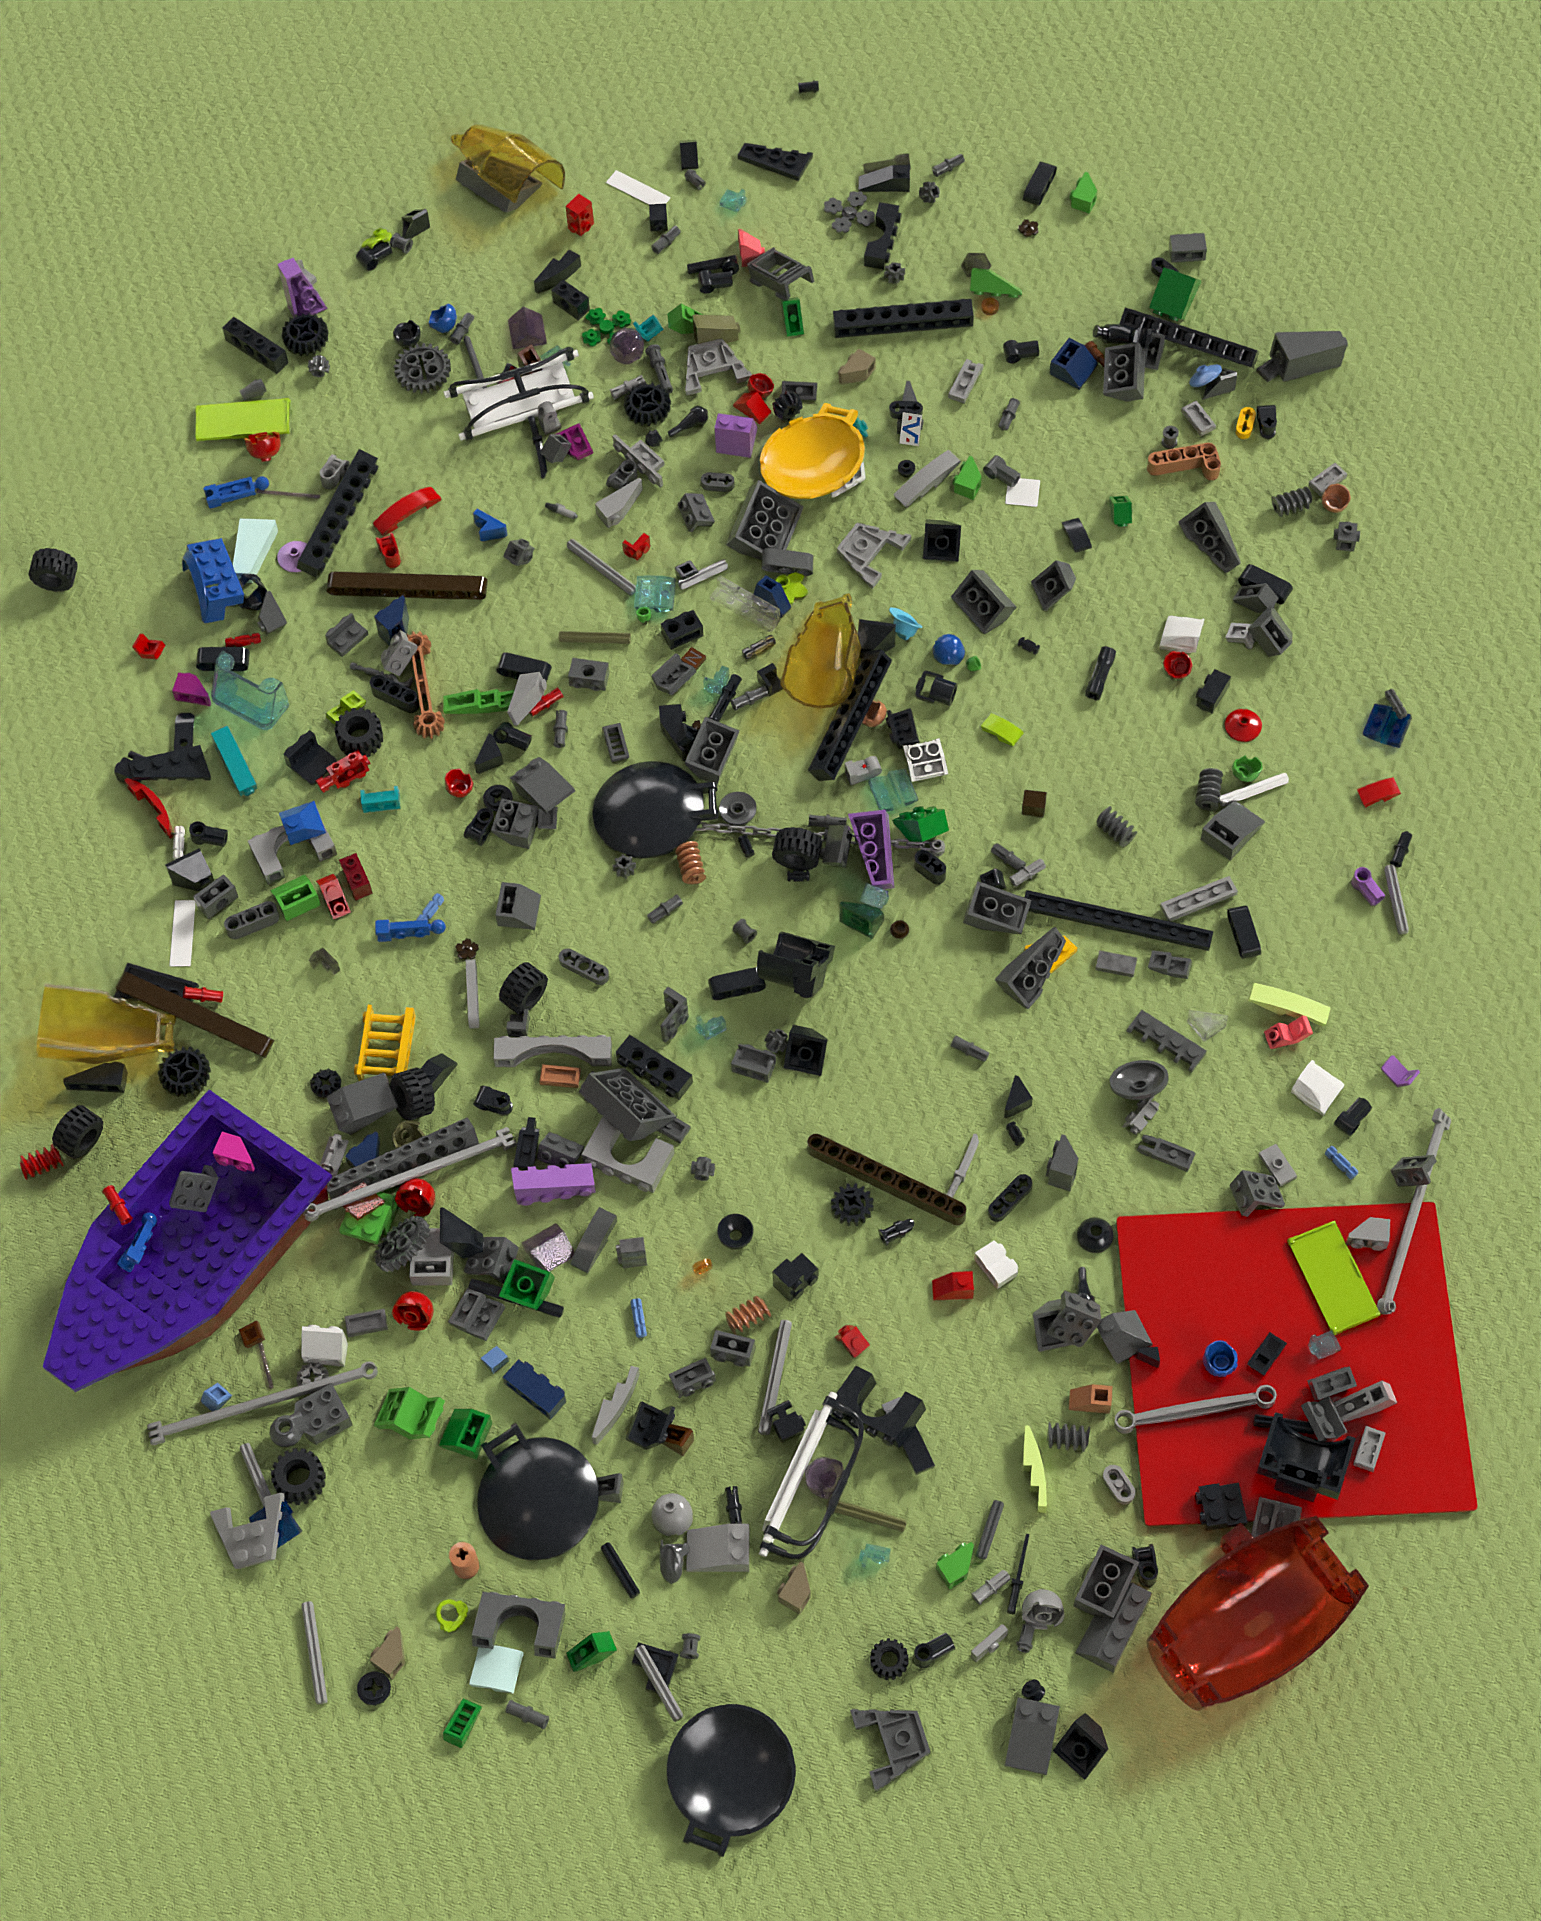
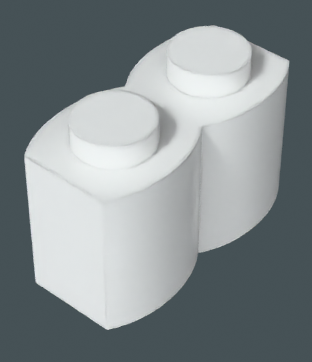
M994 1240L975 1252L974 1259L983 1272L986 1273L991 1283L998 1289L1017 1277L1018 1266L1013 1259H1009L1005 1255L1006 1250L1003 1245L998 1244Z

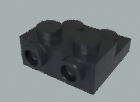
M1217 1483L1198 1487L1197 1492H1195L1196 1504L1201 1507L1202 1512H1199V1519L1201 1525H1205L1206 1531L1247 1525L1248 1522L1239 1483L1219 1485Z

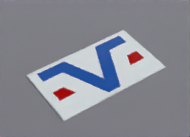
M903 412L899 444L919 446L922 415Z

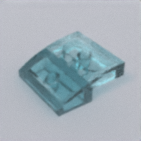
M653 575L637 576L634 603L636 611L641 607L654 609L655 612L673 611L675 578Z
M906 769L889 771L887 776L870 778L868 781L879 810H886L888 812L918 801L917 794Z

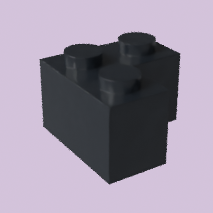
M803 1253L798 1255L792 1262L786 1258L772 1271L773 1286L791 1302L794 1298L798 1299L808 1285L812 1286L816 1283L819 1269Z

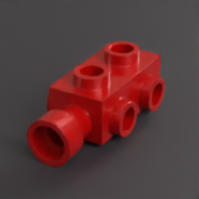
M359 750L328 766L326 770L329 775L317 779L316 783L322 793L330 790L329 788L333 785L337 789L340 787L345 788L350 785V781L365 777L366 772L370 771L368 765L371 763L366 755L362 756Z

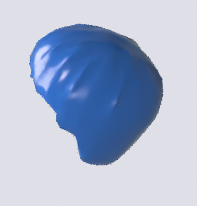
M446 304L438 310L432 311L429 326L440 333H448L454 328L457 315L455 308L451 304Z
M944 634L939 637L932 648L935 660L944 665H957L965 656V648L961 640L952 634Z
M1215 1341L1206 1347L1203 1355V1364L1206 1371H1209L1211 1375L1226 1377L1235 1371L1238 1366V1357L1235 1349L1225 1341Z

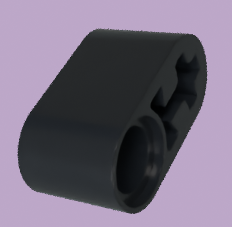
M919 850L915 854L914 867L919 874L933 884H942L946 880V865L944 862L927 850Z

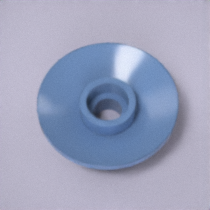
M1218 364L1200 366L1189 381L1190 386L1200 387L1213 381L1220 375L1222 371L1221 366Z

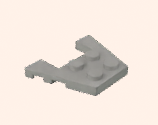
M722 338L689 346L686 396L702 392L698 377L732 369L736 382L740 383L748 381L752 374L746 370L741 360L739 361L735 357L734 352Z
M856 523L837 547V553L873 589L882 578V573L868 565L886 543L903 551L910 542L911 535L906 533L905 535L896 534V531L889 530L887 532L879 530L878 527Z
M284 1493L264 1497L266 1519L234 1528L230 1508L226 1507L210 1512L236 1569L275 1560L279 1538L277 1530L279 1520L282 1518L280 1510L282 1501L284 1502Z

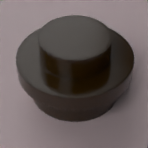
M897 920L891 925L890 933L894 938L903 939L909 934V926L906 922Z

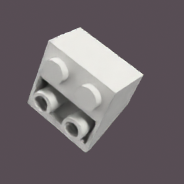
M317 1325L302 1326V1359L305 1364L319 1362L321 1365L345 1366L348 1342L342 1329L335 1326L320 1328Z

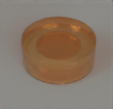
M995 298L984 299L981 306L982 312L986 315L996 314L999 310V302Z
M703 1259L692 1265L695 1274L705 1273L713 1267L710 1259Z

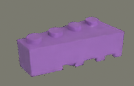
M294 258L277 264L287 306L294 318L295 314L301 316L302 312L305 315L309 312L311 315H315L328 309Z
M886 810L848 814L872 886L875 890L894 888L888 813Z
M591 1163L565 1165L563 1169L555 1165L547 1166L544 1170H538L536 1166L527 1167L526 1171H519L518 1167L511 1168L517 1205L527 1206L533 1202L541 1201L546 1203L552 1201V1199H570L572 1196H589L592 1193H596Z

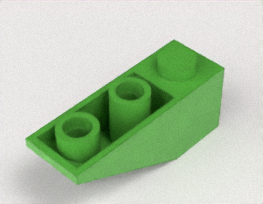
M972 268L970 291H974L973 294L984 295V292L991 293V296L1008 294V297L1018 298V295H1022L1021 289L990 269Z

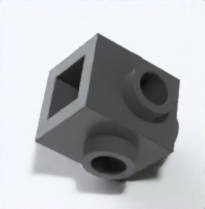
M1339 522L1338 529H1334L1333 539L1336 540V550L1354 552L1356 542H1359L1360 531H1357L1358 523Z
M525 539L512 540L509 542L503 557L516 566L528 564L533 558L535 548L529 545L530 543Z

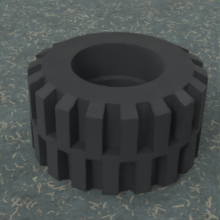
M54 548L39 549V551H35L33 554L28 576L40 588L53 592H63L73 587L78 563L74 557H71L70 554Z
M352 708L350 712L348 710L345 711V715H340L338 717L339 721L335 723V735L340 750L344 751V754L347 756L359 750L362 756L370 757L371 753L375 754L377 748L380 749L382 746L381 742H383V731L379 718H377L374 712L371 713L369 709L364 711L363 708H359V710ZM363 729L368 731L360 737L351 736L356 730Z
M787 827L780 829L776 833L772 858L781 866L789 869L812 870L819 863L823 842L817 834L803 828Z
M524 962L516 967L504 981L499 993V1001L515 1013L522 1015L524 1014V1009H532L545 992L548 978L532 964Z
M416 1067L392 1076L390 1087L398 1104L396 1110L404 1120L410 1121L429 1115L434 1111L435 1097L433 1087L422 1069Z
M78 1105L61 1118L54 1130L52 1143L73 1159L80 1158L88 1153L98 1141L103 1130V1119L85 1106Z
M293 1448V1452L285 1451V1456L282 1457L280 1455L277 1458L279 1462H274V1470H271V1480L277 1493H284V1500L286 1499L287 1503L292 1504V1502H295V1505H300L301 1502H304V1504H308L309 1499L314 1501L317 1499L315 1495L322 1493L321 1487H325L324 1479H326V1474L319 1458L313 1452L309 1451L307 1453L306 1449L301 1448L298 1451L297 1448ZM304 1468L310 1471L308 1479L302 1484L292 1485L287 1482L290 1473L296 1469Z

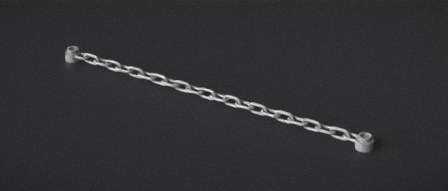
M705 822L700 823L703 824L702 828L695 829L696 831L713 830L719 833L736 832L744 835L759 834L767 835L768 837H776V835L771 834V830H780V828L764 829L747 825L741 827L724 823L707 824ZM720 826H726L728 830H720ZM745 828L753 829V833L745 832ZM819 832L815 834L822 838V835H824L825 832ZM852 835L855 841H851V844H858L856 836ZM908 839L891 840L893 842L891 846L896 848H920L921 850L930 851L934 856H941L945 852V844L939 839L924 842H910ZM899 842H907L906 846L899 845ZM924 844H930V848H924Z

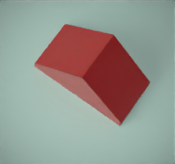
M758 392L744 393L733 404V407L749 418H753L758 424H761L771 414V410Z

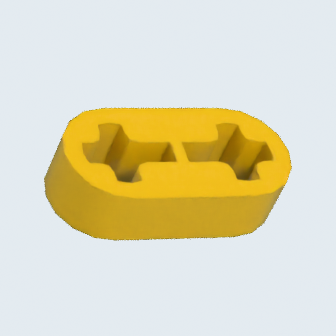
M1245 407L1240 411L1235 433L1240 439H1247L1251 436L1256 412L1251 407ZM1246 414L1250 415L1248 420H1245ZM1243 426L1246 427L1245 432H1242Z

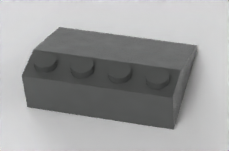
M492 150L461 161L455 179L462 186L469 188L476 195L483 197L487 202L494 204L506 213L517 209L542 186L541 181Z
M758 480L749 488L726 546L740 554L762 560L763 549L786 550L804 507L792 499L780 495L775 489Z
M626 1068L589 1073L579 1090L585 1101L591 1103L597 1109V1112L608 1119L610 1124L617 1128L624 1138L629 1141L643 1139L677 1117Z

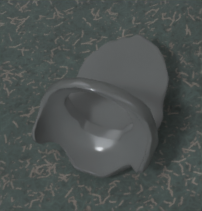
M661 1540L660 1571L664 1579L673 1584L682 1575L683 1556L688 1554L690 1547L687 1543H666L664 1545L663 1540Z

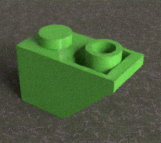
M1085 172L1082 178L1079 177L1076 189L1072 190L1069 199L1071 200V208L1090 214L1096 203L1097 189L1089 173Z
M681 303L667 314L668 327L680 334L694 333L692 315L703 314Z
M969 456L966 462L963 461L959 475L954 477L953 485L954 493L974 500L981 488V474L973 457Z
M972 1542L959 1545L955 1552L950 1555L948 1553L942 1555L936 1563V1570L949 1590L965 1581L968 1577L974 1550Z

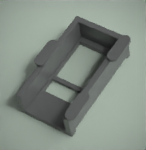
M774 247L747 263L751 277L749 279L750 282L758 287L764 285L776 292V297L783 301L790 299L788 285L801 277L811 283L815 282L810 266L806 267L775 250ZM776 264L781 266L777 270L772 271V273L767 271ZM782 269H787L786 272L782 273L778 277L775 275Z

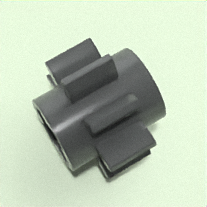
M924 182V187L919 188V197L923 199L924 203L936 202L935 198L939 197L940 194L939 187L935 185V182Z
M892 262L889 266H885L884 278H888V283L898 284L900 280H904L905 268H901V263Z
M314 356L313 360L308 361L309 372L315 377H323L325 372L329 373V361L324 356Z
M622 854L621 857L615 858V865H612L613 871H617V877L621 876L627 879L628 876L634 875L633 869L636 868V862H632V856L627 857Z
M780 1029L770 1030L764 1039L767 1042V1049L773 1053H778L779 1050L784 1052L788 1043V1035Z
M698 1157L697 1162L692 1161L691 1174H694L695 1179L707 1181L709 1176H714L715 1164L711 1163L712 1160L710 1158Z

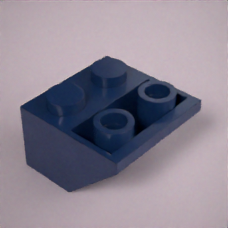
M1068 338L1051 360L1050 375L1080 390L1096 369L1098 363L1083 344Z
M403 595L393 600L389 606L378 611L374 616L378 635L388 646H390L392 637L397 635L399 630L406 634L408 631L409 614Z

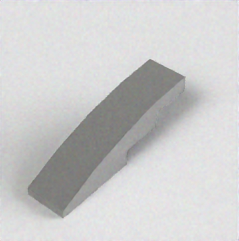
M947 450L917 472L893 495L908 508L919 496L922 498L933 486L937 487L961 461L952 452Z
M630 1367L625 1384L617 1382L612 1401L603 1399L592 1435L593 1444H598L623 1413L640 1376L638 1367Z

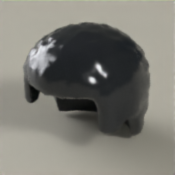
M409 320L407 323L398 324L393 331L395 342L402 347H413L420 340V327L412 320Z

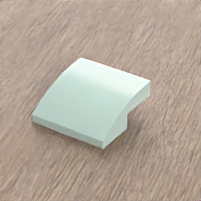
M495 1645L493 1649L479 1647L469 1684L472 1687L488 1688L495 1692L514 1693L524 1652Z

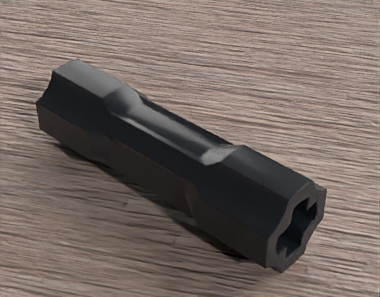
M1101 647L1096 667L1085 691V696L1089 699L1096 701L1101 698L1104 684L1116 656V650L1113 648Z

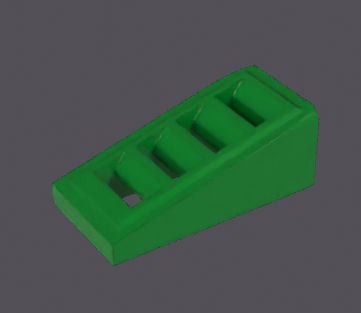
M463 1698L443 1732V1740L462 1748L478 1718L482 1706ZM465 1708L469 1711H472L473 1714L471 1715L467 1712H464L463 1709ZM461 1716V1717H463V1718H465V1719H468L469 1721H468V1722H467V1721H464V1720L460 1719L459 1717ZM457 1724V1725L463 1727L464 1729L462 1730V1729L456 1727L455 1725Z

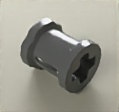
M395 233L390 240L391 247H397L405 254L411 250L413 245L411 239H405L399 233Z
M1167 426L1163 429L1161 443L1166 449H1173L1177 446L1179 431L1176 427Z
M740 919L732 928L734 933H738L743 938L745 944L750 943L757 935V931L746 924L745 919Z
M692 1633L682 1634L683 1650L680 1652V1657L698 1659L697 1647L701 1636Z

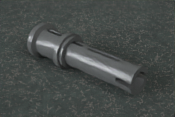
M657 344L650 345L645 350L646 355L650 358V366L654 368L661 388H665L666 392L670 394L673 392V387L664 366L665 359L661 356V348Z

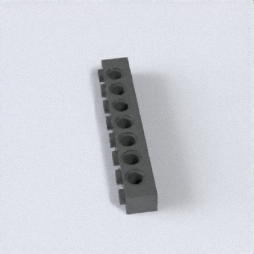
M467 1117L333 1176L327 1183L329 1200L477 1145L479 1141L475 1128Z

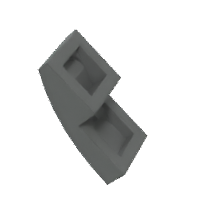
M1152 950L1148 968L1161 974L1188 979L1192 961L1189 958L1173 957L1170 952Z

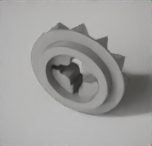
M310 1362L307 1365H302L300 1371L297 1372L296 1381L298 1386L311 1382L310 1379H307V1377H310L311 1371H313L315 1376H318L314 1379L315 1381L329 1377L326 1367L319 1362Z

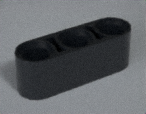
M1042 161L1039 162L1025 189L1023 201L1040 206L1056 175L1057 166Z
M1248 564L1238 578L1241 586L1267 583L1278 597L1277 604H1284L1293 590V586L1286 580L1252 564Z
M201 647L197 650L196 668L201 671H246L249 667L250 651L244 647Z
M505 652L501 655L496 671L502 676L517 680L521 674L540 672L542 678L547 683L552 666L545 661Z
M375 675L370 679V687L374 697L407 713H414L419 709L418 696L414 690L382 675Z
M1244 905L1227 909L1228 921L1241 959L1261 955L1260 942L1248 906Z
M757 967L716 975L708 979L713 1000H723L756 993L766 988L765 980L758 977Z

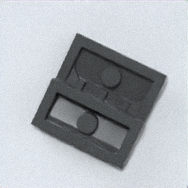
M467 1288L448 1323L474 1337L487 1341L505 1306L503 1303L486 1298L480 1292Z
M1259 1497L1250 1538L1294 1549L1303 1507Z

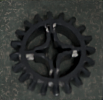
M302 312L301 316L295 314V318L290 317L289 322H285V326L282 327L281 336L285 347L292 351L294 355L299 353L300 356L303 354L308 356L309 353L315 355L316 350L321 351V347H325L326 342H328L329 331L327 324L321 317L318 318L316 314L312 316L310 312L305 315Z
M645 381L642 386L638 383L637 388L632 386L631 391H628L627 396L624 398L626 416H629L630 421L634 420L635 424L640 422L641 426L647 424L650 427L651 423L657 425V421L663 422V418H667L671 410L670 395L659 384L654 386L653 382L648 385Z
M182 1046L181 1051L175 1048V1053L168 1052V1058L162 1057L163 1063L159 1064L158 1076L160 1077V1084H163L164 1090H168L169 1094L175 1093L178 1098L182 1093L184 1097H187L188 1093L194 1096V1091L198 1090L201 1092L200 1086H207L205 1080H210L209 1073H211V1068L209 1067V1060L206 1059L205 1054H201L200 1050L196 1049L194 1051L191 1046L188 1050ZM195 1062L198 1064L199 1070L192 1067L191 1063ZM170 1074H174L178 1081L171 1080Z

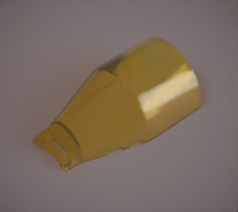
M475 124L466 130L464 134H454L451 136V142L460 149L467 160H471L472 167L479 171V177L513 203H517L522 185L534 170L558 188H564L565 170L563 164L522 134Z
M850 593L843 594L840 598L826 602H816L814 610L804 624V631L798 633L796 644L791 645L789 648L780 684L793 700L804 706L818 709L834 707L844 702L852 692L861 643L851 613L852 597Z
M45 984L38 1026L36 1058L100 1064L155 1053L157 1051L172 1052L174 1051L173 1026L176 1023V1017L171 1014L159 1013L139 1004L135 1006L127 1003V1000L124 998L117 999L110 996V993L106 991ZM160 1025H166L165 1040H160Z

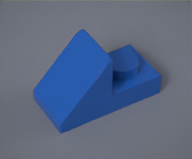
M478 508L474 511V522L481 529L479 531L480 541L504 538L508 535L506 524Z

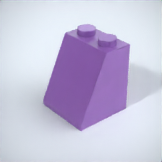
M718 413L715 424L716 453L751 458L758 429L754 419Z

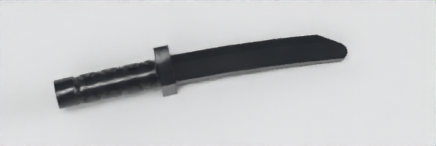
M530 416L528 417V422L533 436L532 441L537 451L541 478L544 479L547 474L545 456L540 452L543 448L542 435H539L535 417Z
M1027 1533L1016 1579L1012 1578L1011 1582L1012 1592L1007 1613L1012 1615L1016 1612V1604L1024 1582L1020 1578L1030 1535Z

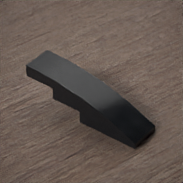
M901 1397L881 1405L885 1415L895 1407ZM915 1425L901 1447L906 1458L909 1459L915 1475L934 1468L935 1464Z

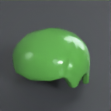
M1246 755L1236 759L1232 765L1233 775L1243 782L1255 781L1263 769L1262 762L1257 757L1248 759Z

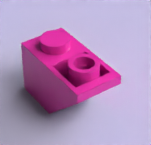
M221 1132L213 1151L217 1163L223 1166L232 1165L244 1172L247 1170L254 1172L255 1167L241 1137Z

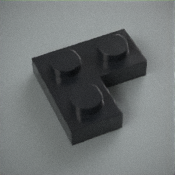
M638 1642L637 1647L645 1646L669 1688L679 1655ZM634 1654L632 1665L642 1667L636 1654ZM648 1679L646 1691L658 1694L650 1679Z

